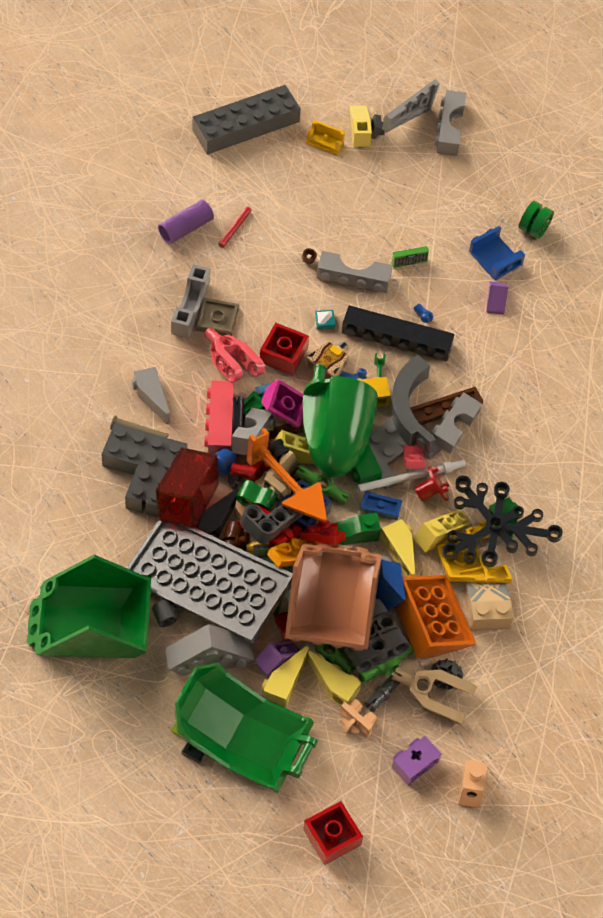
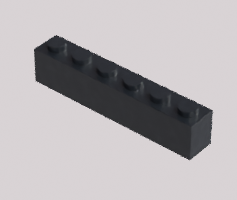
M350 305L347 308L341 332L348 336L363 338L367 341H374L385 346L396 347L403 351L407 350L418 355H425L443 361H448L455 336L454 333Z

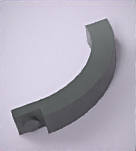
M416 355L404 365L396 377L392 392L391 413L394 425L403 440L409 446L416 443L420 449L429 455L434 451L436 438L418 423L409 406V398L412 392L420 383L429 378L430 365L419 355Z

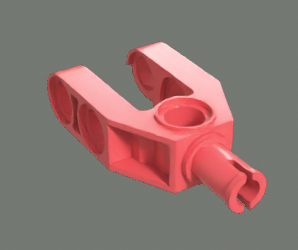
M212 327L205 331L204 336L212 343L210 349L212 363L230 382L237 381L243 376L241 366L233 358L238 359L252 375L259 376L264 374L265 364L263 360L246 343L230 335L220 336Z

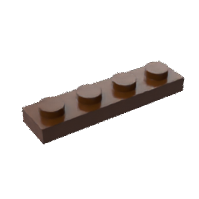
M472 387L410 407L418 423L423 425L441 419L447 410L450 412L453 408L451 406L452 402L456 397L460 398L463 392L482 404L483 399L477 388Z

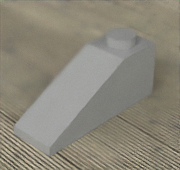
M156 367L134 371V379L131 380L133 390H137L139 398L166 424L170 423V412Z

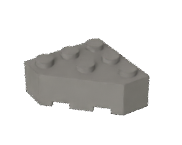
M210 624L166 647L168 670L179 675L191 674L195 667L216 662L224 669L246 667L248 663L255 660L252 643L234 635L229 630Z

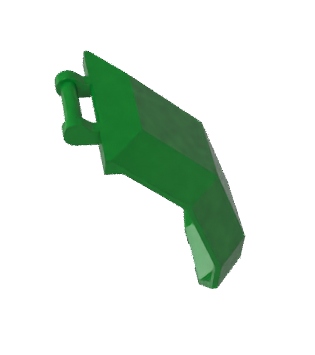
M217 662L195 667L175 702L177 732L188 743L226 769L276 793L279 792L287 775L300 778L302 768L312 748H315L318 743L317 739L308 736L314 724L310 717L301 716L265 699L229 674ZM304 745L295 765L291 766L301 746Z

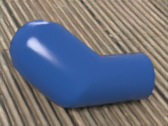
M420 303L414 307V311L421 317L423 323L433 320V313L426 310Z
M360 368L357 373L350 374L342 370L339 376L363 380L367 378V371Z

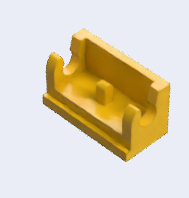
M313 120L311 130L308 129L306 144L337 156L344 145L345 131Z

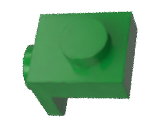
M255 391L244 400V418L251 408L265 409L261 403L262 398Z

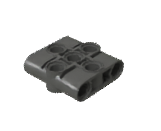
M375 599L368 650L356 651L351 649V647L343 646V651L349 657L359 673H363L403 654L408 650L410 644L397 626L395 617L388 612L380 599Z

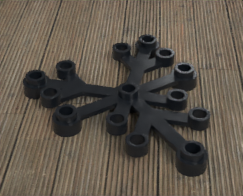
M462 475L456 479V490L464 493L469 499H465L462 496L456 497L454 499V507L459 510L465 507L477 509L486 519V526L472 535L459 533L456 530L449 531L447 539L450 543L445 544L442 555L446 560H455L458 557V553L467 548V551L464 553V561L467 564L474 563L476 560V542L490 534L488 548L482 554V563L486 567H493L497 564L498 555L495 549L498 535L506 544V550L509 553H515L518 550V542L513 540L506 531L513 532L525 546L526 554L531 557L537 554L538 546L532 543L526 534L545 537L553 543L561 540L563 530L558 525H551L548 529L528 526L533 522L542 521L543 511L540 509H534L530 515L515 524L508 522L514 518L521 519L524 515L523 507L514 506L512 511L501 517L504 499L508 497L510 491L507 483L498 482L494 486L496 503L494 514L492 515L484 505V498L488 493V485L486 483H479L476 487V495L471 489L469 477ZM479 488H485V491H480ZM461 501L463 504L459 505L457 502ZM456 535L457 537L453 539L450 536ZM534 548L535 551L531 552L528 549ZM471 555L473 556V558L468 559L467 556ZM486 559H492L493 561L488 562Z

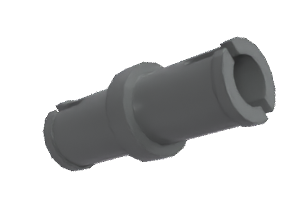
M390 675L381 686H378L375 689V693L365 702L367 709L372 705L370 708L371 712H375L383 701H387L390 698V693L400 684V682L395 680L393 682V675Z

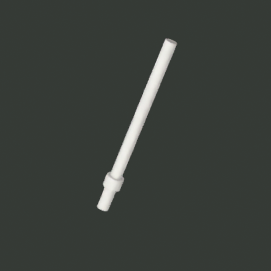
M464 460L441 463V465L437 466L439 469L437 474L451 473L453 470L466 467V463ZM428 468L359 484L357 485L358 492H363L430 475Z

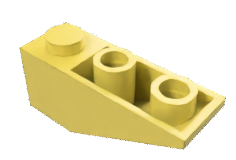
M349 106L353 147H370L372 131L367 106Z
M456 510L423 523L413 539L426 553L447 541L449 531L456 530L460 533L470 526L472 522L461 510Z
M312 651L308 652L307 662L328 698L340 706L344 702L348 704L354 700L360 691L361 682H359V679L352 674L348 675L342 671L337 664L329 663L321 654L313 653Z

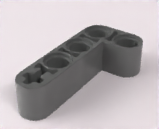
M281 504L267 515L258 506L248 505L241 516L240 525L257 542L267 544L304 514L283 507Z

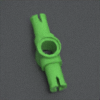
M302 465L299 466L294 475L307 482L310 486L318 482H324L327 488H322L323 495L326 497L330 496L345 505L350 494L336 487V484L332 482L330 477L324 474H315Z
M325 643L322 645L312 644L315 650L329 663L337 664L348 675L351 674V671H354L353 663L343 655L344 652L339 648ZM326 649H331V650H333L334 652H332V653H327L325 650H326Z
M409 645L408 650L403 654L366 672L358 673L359 679L366 683L377 675H391L395 672L396 667H399L401 660L413 654L412 646Z

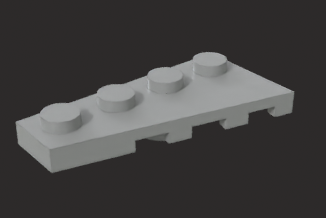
M436 79L397 108L386 114L383 119L382 130L387 133L431 110L440 83Z

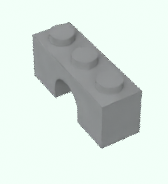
M464 392L460 398L456 397L451 404L453 407L451 411L447 410L441 418L443 422L441 425L437 424L431 433L436 438L435 445L451 454L463 434L454 423L464 422L470 426L479 414L483 404Z
M251 408L245 417V428L238 427L232 435V453L247 455L250 435H253L255 438L261 436L263 428L270 434L276 425L273 414L267 410Z

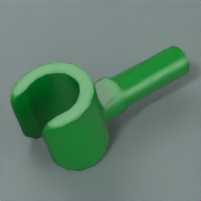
M377 353L375 354L374 364L377 366V377H381L382 366L385 365V354H383L381 359L377 357Z

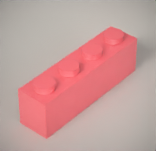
M212 380L211 388H207V399H210V404L207 403L206 415H210V417L205 422V431H209V435L205 436L204 447H208V455H212L221 449L231 450L234 381Z

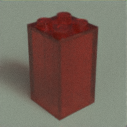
M180 448L156 488L158 521L192 528L196 527L219 486L217 454Z

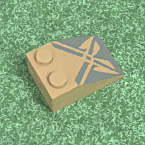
M464 582L470 630L510 629L513 621V612L506 583Z

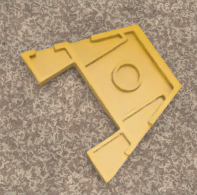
M486 519L480 521L479 525L474 528L466 529L465 534L472 535L486 526ZM488 534L487 536L483 537L482 539L489 538V537H490V534ZM448 540L436 548L449 582L512 583V576L506 564L486 569L482 563L477 546L475 548L476 560L472 564H467L464 561V553L467 551V548L459 552L458 557L452 561L446 560L442 555L444 545L450 543ZM468 555L467 558L472 559L473 556Z

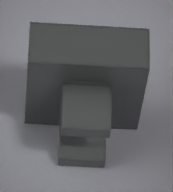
M375 114L371 119L372 139H376L378 135L385 134L384 130H382L383 122L381 115Z

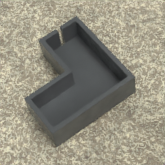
M114 423L101 454L102 466L134 475L125 496L126 509L143 513V501H146L147 515L161 518L163 513L165 514L188 456L187 443Z

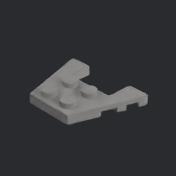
M391 418L372 431L368 441L382 470L381 479L397 476L389 465L403 456V447L408 445L398 433ZM435 445L432 453L428 455L423 450V454L430 459L442 451V449ZM394 484L388 485V486H384V489L387 490V489H389L390 487H392Z

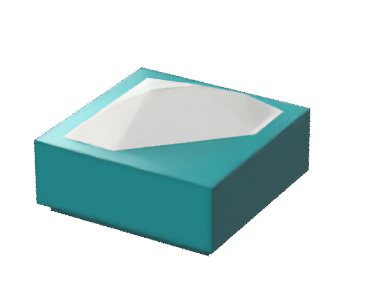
M333 310L315 311L317 329L335 328Z

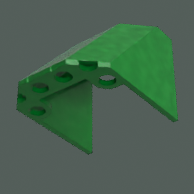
M95 554L43 581L40 587V595L38 598L33 599L30 604L26 642L40 656L136 658L147 653L151 578Z

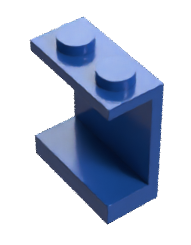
M500 226L489 229L485 234L473 238L469 248V253L494 281L522 266L525 258L522 250L514 253L499 237L501 232Z

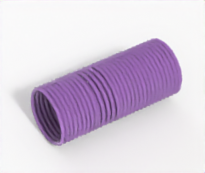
M200 200L158 225L161 237L166 243L171 244L214 219L212 208L205 200Z

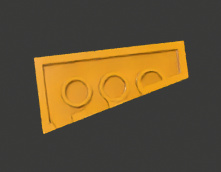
M293 538L290 540V543L284 542L270 548L267 555L278 568L294 566L301 546L304 544L317 545V542Z

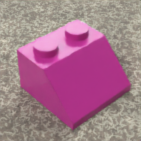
M277 379L266 387L261 403L267 411L298 429L303 418V394Z

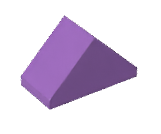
M489 281L486 312L505 313L508 293L507 283Z

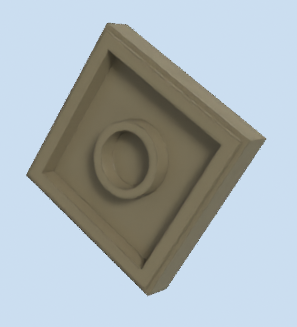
M203 298L196 331L205 332L208 328L211 329L212 327L219 335L232 336L239 304Z

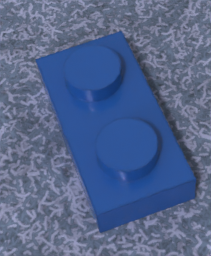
M365 491L360 511L378 513V516L397 520L402 500Z

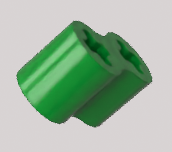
M246 480L240 488L236 500L244 506L258 505L270 511L278 495L272 489L261 487L253 481Z

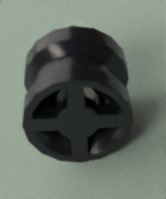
M277 439L268 445V450L277 462H279L283 454L290 451L289 448L284 446L282 439Z

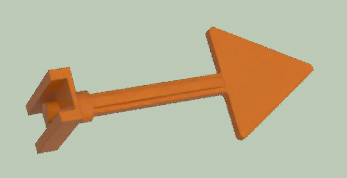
M263 428L261 436L255 438L253 435H250L247 450V462L250 466L264 460L295 493L294 496L284 500L282 506L326 522L327 517L321 483L318 482L306 489H302L272 457L271 452L268 450L269 432Z

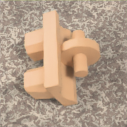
M357 699L352 700L348 704L344 702L341 705L342 710L340 712V715L343 716L340 722L345 725L343 732L348 734L352 731L357 735L360 731L368 738L372 734L373 726L377 722V716L370 711L364 717L361 716L359 712L363 709V705Z

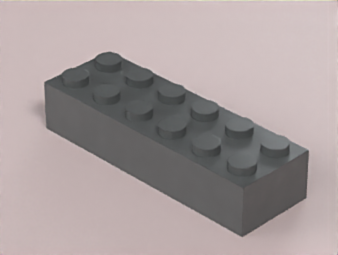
M285 84L193 116L192 130L206 154H210L300 122L301 108Z

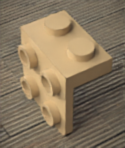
M292 451L283 454L279 459V464L289 475L299 465ZM272 468L269 469L264 479L269 489L277 493L278 497L276 500L280 502L286 495L291 497L287 487L282 484L284 481Z

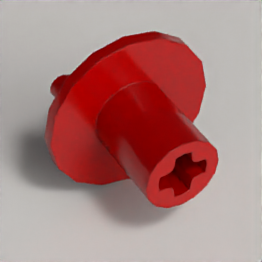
M437 466L434 468L428 467L431 478L414 487L418 497L423 502L440 493L445 501L449 500L447 494L449 491L448 487H450L449 483H442L437 475V472H439Z

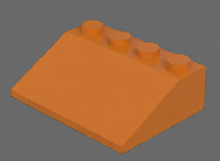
M447 575L403 577L406 600L396 606V609L417 659L437 657L476 644Z

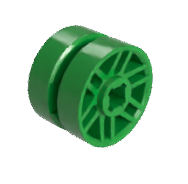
M532 201L522 215L518 229L525 233L530 232L532 237L540 239L548 229L553 219L554 211L548 207L543 208L542 204Z

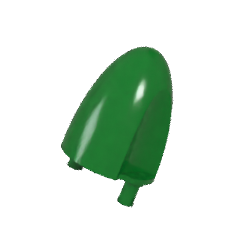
M317 364L316 366L314 365L313 380L305 386L303 393L305 438L309 453L319 471L327 477L340 478L356 466L365 451L375 420L378 394L371 385L358 379L342 376H331L330 379H325L326 367Z

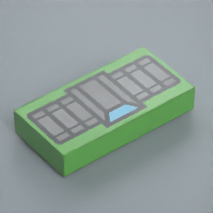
M427 246L393 252L391 264L393 268L427 262L429 249Z

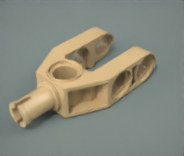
M396 667L392 680L409 686V693L424 710L456 724H462L465 714L428 698V693L434 681H441L452 686V689H460L472 696L477 688L476 685L443 670L417 671L416 674L412 675ZM421 680L427 682L428 689L424 691L419 690L417 682Z

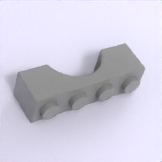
M446 90L445 97L442 96L440 107L444 108L440 109L439 120L442 121L438 122L437 132L440 135H436L435 145L438 146L437 153L456 156L458 154L461 131L454 128L450 122L456 118L463 117L466 93Z
M322 251L317 268V279L387 293L393 265L374 262L366 269L356 270L346 266L342 262L340 254Z
M193 264L187 279L180 307H176L171 320V334L189 339L203 298L210 284V268Z

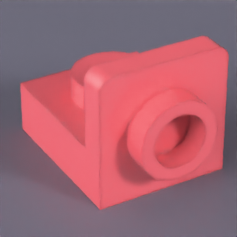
M404 445L403 464L406 469H425L423 450L417 445Z

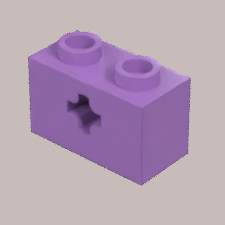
M426 736L420 740L416 738L410 743L406 751L401 750L393 757L392 768L409 786L440 762L442 754Z

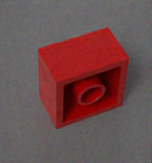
M275 322L260 349V358L265 365L293 376L308 349L309 335Z
M342 801L304 820L303 830L324 865L362 845L363 835Z

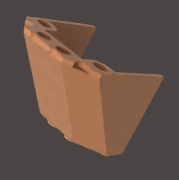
M324 543L302 545L293 566L285 638H289L293 642H302L303 640L310 641L314 645L325 643L331 644L335 648L346 646L356 651L368 650L382 556L377 553H369L367 549L362 547Z

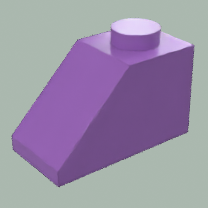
M290 639L273 642L265 647L255 661L262 672L271 675L273 671L300 650Z

